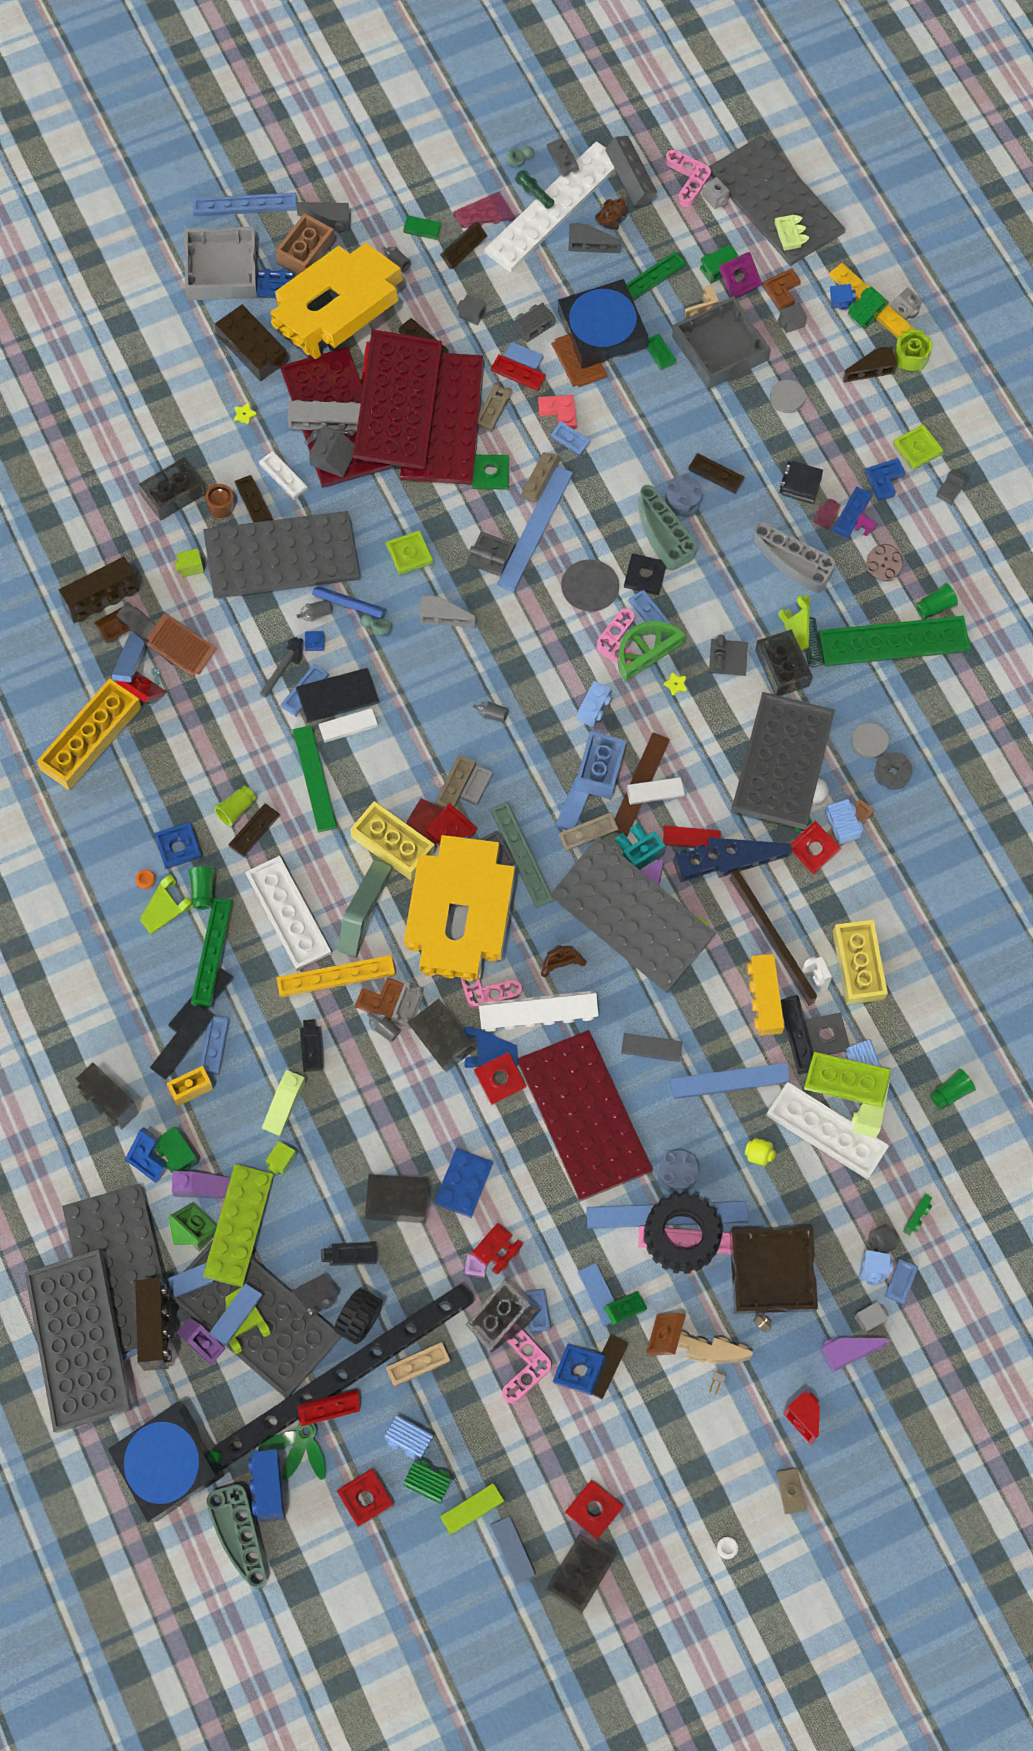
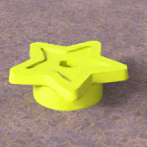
M249 403L243 407L236 406L234 408L237 413L234 421L249 424L252 417L257 415L255 411L250 410Z
M671 673L670 680L663 684L669 688L672 695L681 691H687L684 685L686 676L678 677Z

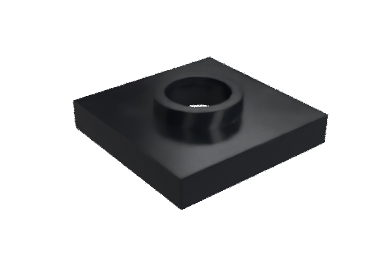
M632 553L623 588L636 591L644 589L646 593L659 596L666 565L660 559ZM641 568L652 570L653 573L649 577H643L640 575L639 570Z

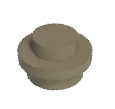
M757 1314L755 1316L756 1318L753 1322L764 1333L772 1329L769 1326L772 1322L764 1314L761 1316Z

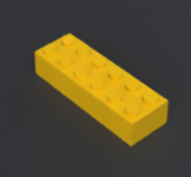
M109 678L37 760L40 770L70 791L141 709L139 698Z

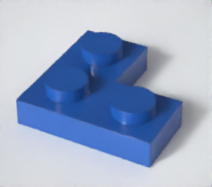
M899 458L865 468V474L878 502L895 497L896 491L891 480L904 477L906 473Z
M143 1127L139 1130L125 1160L156 1183L161 1179L167 1165L152 1154L159 1138Z

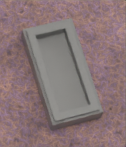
M476 765L460 799L478 806L493 776V772Z

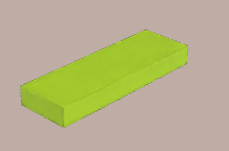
M493 1483L441 1515L440 1519L449 1534L453 1535L504 1503V1500Z

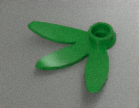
M314 1423L302 1427L298 1424L296 1431L278 1434L265 1441L258 1448V1451L275 1449L278 1451L294 1443L285 1461L283 1478L285 1480L289 1479L297 1470L304 1456L305 1449L307 1450L311 1467L320 1480L325 1478V1460L319 1445L314 1440L317 1433ZM305 1427L310 1429L309 1435L303 1433Z

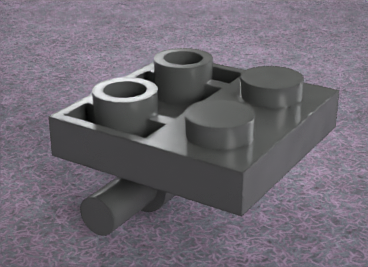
M481 531L475 545L470 547L469 553L471 554L467 560V565L501 577L514 550L515 543Z

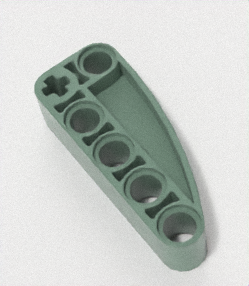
M644 485L638 496V509L643 528L659 559L663 561L667 569L675 570L694 559L697 543L658 491L651 485Z
M232 1485L210 1492L206 1503L216 1534L226 1554L239 1574L253 1589L260 1590L264 1588L267 1584V1575L248 1497L244 1488L240 1485ZM236 1491H238L239 1494H243L239 1496L240 1500L237 1501L235 1500V1498H232L235 1496ZM215 1497L222 1498V1503L218 1507L211 1505V1501ZM244 1511L248 1513L245 1521L240 1522L237 1520L239 1512ZM245 1532H250L253 1534L251 1541L243 1542L242 1535ZM256 1553L258 1555L256 1562L248 1563L246 1559L248 1554ZM259 1573L263 1575L261 1583H252V1576Z

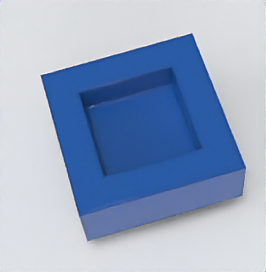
M305 631V651H324V631Z

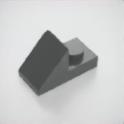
M956 469L951 470L937 492L936 497L952 505L970 477Z

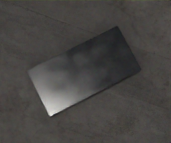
M367 668L296 686V692L306 722L378 704V698Z

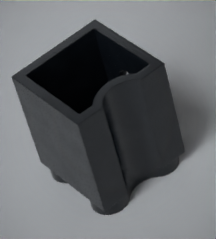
M793 460L792 462L788 461L779 493L782 496L813 505L822 480L823 469Z

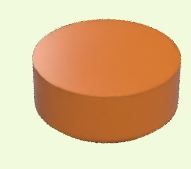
M141 870L135 877L136 884L140 889L148 890L155 884L154 874L150 870Z

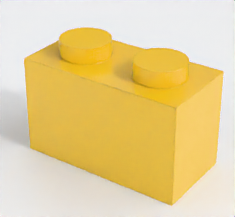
M203 1066L167 1082L168 1089L177 1107L213 1090L211 1081Z

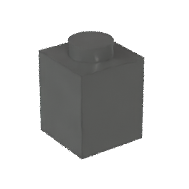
M466 294L464 300H460L457 307L459 318L479 325L485 314L486 302Z
M800 303L781 309L778 323L785 333H789L805 327L807 316Z

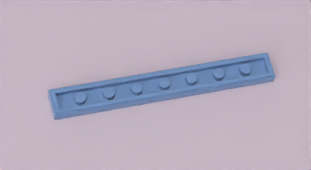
M558 466L556 467L498 581V586L515 592L573 476V472Z
M747 1201L709 1203L711 1208L714 1207L716 1209V1215L720 1217L721 1224L748 1223ZM654 1205L587 1207V1229L645 1226L648 1214H650ZM679 1216L670 1219L665 1226L698 1224L688 1217Z

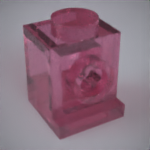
M827 499L826 503L821 504L818 511H816L813 523L830 530L839 514L841 504H838L833 499Z

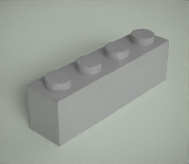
M289 401L288 429L318 430L325 425L338 431L353 429L356 432L360 403Z

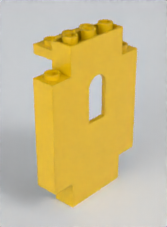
M364 243L351 254L342 247L337 246L275 291L278 307L270 312L271 323L274 328L280 330L283 337L289 338L295 346L302 348L305 354L317 359L321 356L318 346L321 340L335 348L399 301L395 286L403 281L401 268L368 243ZM330 288L339 294L338 297L318 311H311L307 308L310 302Z
M442 835L438 856L419 854L404 945L410 951L422 950L419 967L420 972H423V974L427 976L438 974L450 979L461 977L466 981L479 980L482 974V958L492 962L502 960L515 879V866L498 864L499 842ZM450 904L469 906L463 937L458 940H451L445 934Z

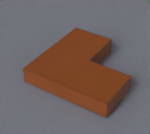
M791 268L763 281L762 287L780 312L781 309L795 304V300L788 290L800 285L801 280Z
M387 978L381 994L362 988L355 1003V1008L382 1018L386 1017L391 1021L404 984Z

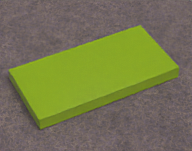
M814 1052L804 1090L882 1107L892 1069Z

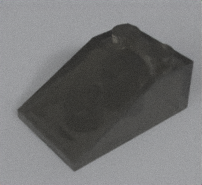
M504 1279L468 1321L466 1326L490 1352H493L527 1327L541 1309L516 1283Z

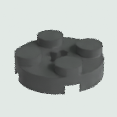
M887 753L878 758L874 769L876 781L890 790H898L905 787L913 773L912 765L903 753ZM891 768H895L898 771L896 772V775H893V773L889 772L888 770H890Z

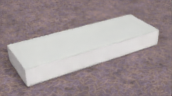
M273 451L259 461V465L293 500L308 490L304 482Z
M372 708L318 724L324 743L378 727Z
M681 777L626 786L630 805L685 796Z

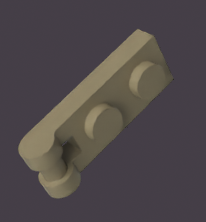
M494 384L478 416V427L493 431L508 399L511 397L512 389L508 387L505 389L500 384Z

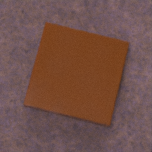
M682 1313L657 1314L646 1351L647 1354L651 1356L675 1355L686 1315Z

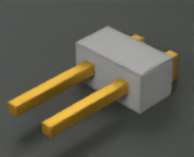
M718 1369L713 1373V1382L709 1390L710 1393L715 1380L719 1381L715 1395H717L720 1384L724 1382L726 1377L724 1375L725 1372L720 1374Z

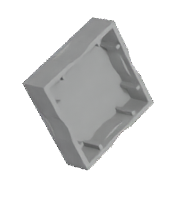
M255 227L184 229V250L186 256L185 293L187 300L257 298Z

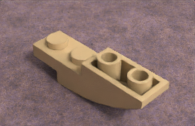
M681 1331L678 1347L688 1350L685 1358L704 1363H739L750 1360L753 1354L749 1347L742 1344L733 1345L728 1339L723 1337L714 1338L712 1344L709 1345L707 1340L690 1338L687 1333Z

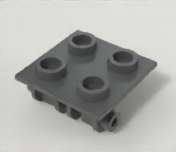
M718 635L716 639H711L709 673L746 676L748 642L726 640L724 635Z

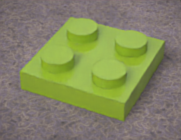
M923 424L893 441V445L913 470L942 455L944 451Z
M420 530L386 542V547L398 575L433 564V559Z

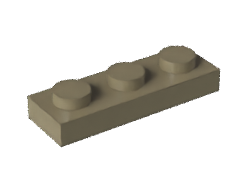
M542 453L521 493V497L524 500L539 501L560 461L558 454Z
M458 755L435 801L436 806L443 809L448 803H451L454 807L456 806L476 765L475 761Z
M612 812L560 832L558 835L564 850L567 851L592 841L597 836L602 837L618 830Z

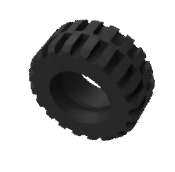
M681 1192V1195L678 1196L674 1193L670 1194L667 1199L665 1197L662 1198L657 1205L653 1206L646 1220L644 1228L646 1250L648 1254H652V1260L656 1264L659 1262L662 1264L661 1268L665 1270L668 1268L672 1269V1273L678 1274L679 1271H684V1274H689L692 1270L696 1272L701 1270L704 1265L707 1266L712 1258L715 1257L723 1235L722 1222L720 1217L716 1215V1209L714 1207L711 1208L706 1199L703 1201L698 1199L699 1195L693 1194L692 1197L688 1196L687 1192ZM679 1216L694 1220L702 1231L700 1243L697 1247L690 1250L674 1248L664 1237L666 1223L670 1219Z

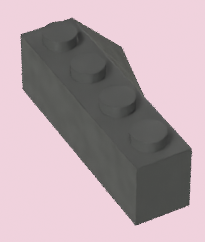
M629 136L614 137L605 151L633 205H648L657 194V190Z

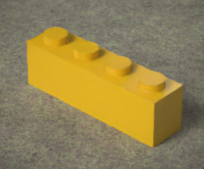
M774 954L751 956L746 966L747 974H751L749 990L754 996V999L751 1000L752 1011H756L754 1028L755 1030L758 1029L759 1036L782 1034L784 1022Z

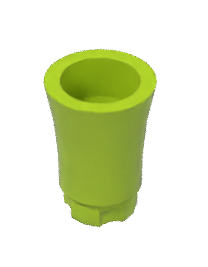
M244 785L224 801L213 807L214 812L224 824L232 827L235 821L256 800V796L249 787Z

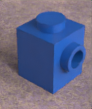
M851 284L830 286L832 309H849L853 300H856L855 289L852 290Z

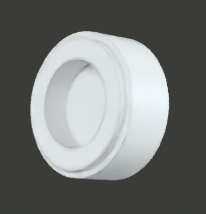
M724 1537L717 1544V1553L723 1559H731L738 1552V1544L731 1537Z

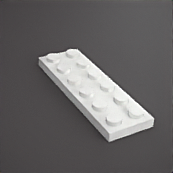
M280 856L245 872L296 971L331 955V950Z
M789 1082L786 1083L766 1114L772 1120L867 1180L889 1147V1145L878 1138L853 1132L854 1124H851V1121Z

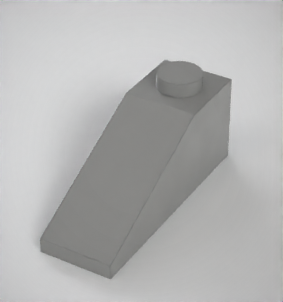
M421 595L420 624L475 628V616L441 597Z

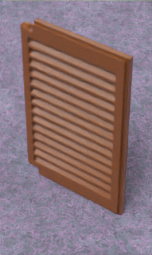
M569 334L556 338L555 342L551 343L573 387L576 385L582 387L608 377L601 362L581 368Z
M164 612L146 638L149 641L146 643L147 646L192 677L195 676V673L198 675L201 673L217 649L166 612Z

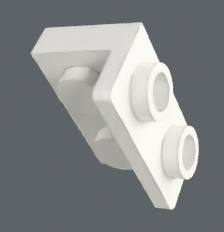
M822 956L807 959L802 968L803 974L806 978L812 976V983L815 987H818L820 992L827 990L832 976Z

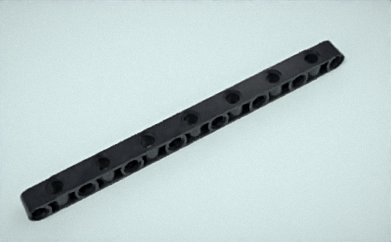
M460 1284L211 1448L222 1452L219 1464L220 1469L227 1468L268 1439L298 1421L297 1405L302 1404L301 1399L304 1396L309 1395L312 1397V1401L337 1395L473 1304L475 1300L465 1285ZM443 1304L450 1307V1310L446 1313L439 1310V1307ZM408 1327H413L416 1329V1333L414 1335H407L405 1330ZM373 1350H380L382 1352L379 1358H373L370 1354ZM338 1373H346L347 1378L344 1381H338L336 1379ZM269 1419L277 1420V1424L273 1428L267 1427L266 1422ZM234 1442L242 1444L239 1451L231 1450V1445Z

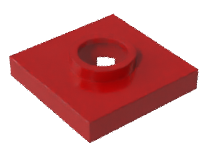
M137 671L131 682L116 681L118 685L143 702L164 697L166 693L164 689Z
M816 821L791 843L792 852L813 875L842 849ZM813 842H819L822 845L823 849L818 855H812L809 852V846Z
M509 1052L473 1070L491 1105L526 1088ZM495 1072H505L508 1077L507 1082L503 1085L496 1084L493 1079Z
M373 1468L336 1490L358 1528L394 1506ZM364 1491L370 1492L373 1496L372 1504L367 1507H363L358 1503V1496Z
M591 1480L565 1511V1514L593 1538L598 1540L624 1506ZM597 1501L601 1504L602 1512L599 1516L593 1517L587 1512V1506L590 1502Z

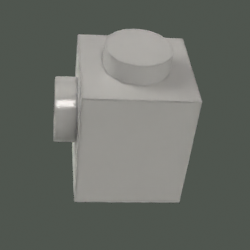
M716 177L703 185L702 196L714 209H717L728 202L730 191Z

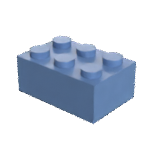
M590 731L574 790L611 799L626 740Z

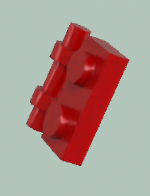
M496 1223L472 1251L471 1255L486 1267L492 1261L495 1264L492 1271L498 1275L508 1267V1262L520 1253L519 1250L523 1243L517 1240L513 1245L510 1244L508 1241L513 1235ZM503 1248L507 1252L500 1258L497 1254Z

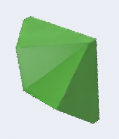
M193 1202L168 1217L174 1245H193L200 1252L214 1238L217 1224Z

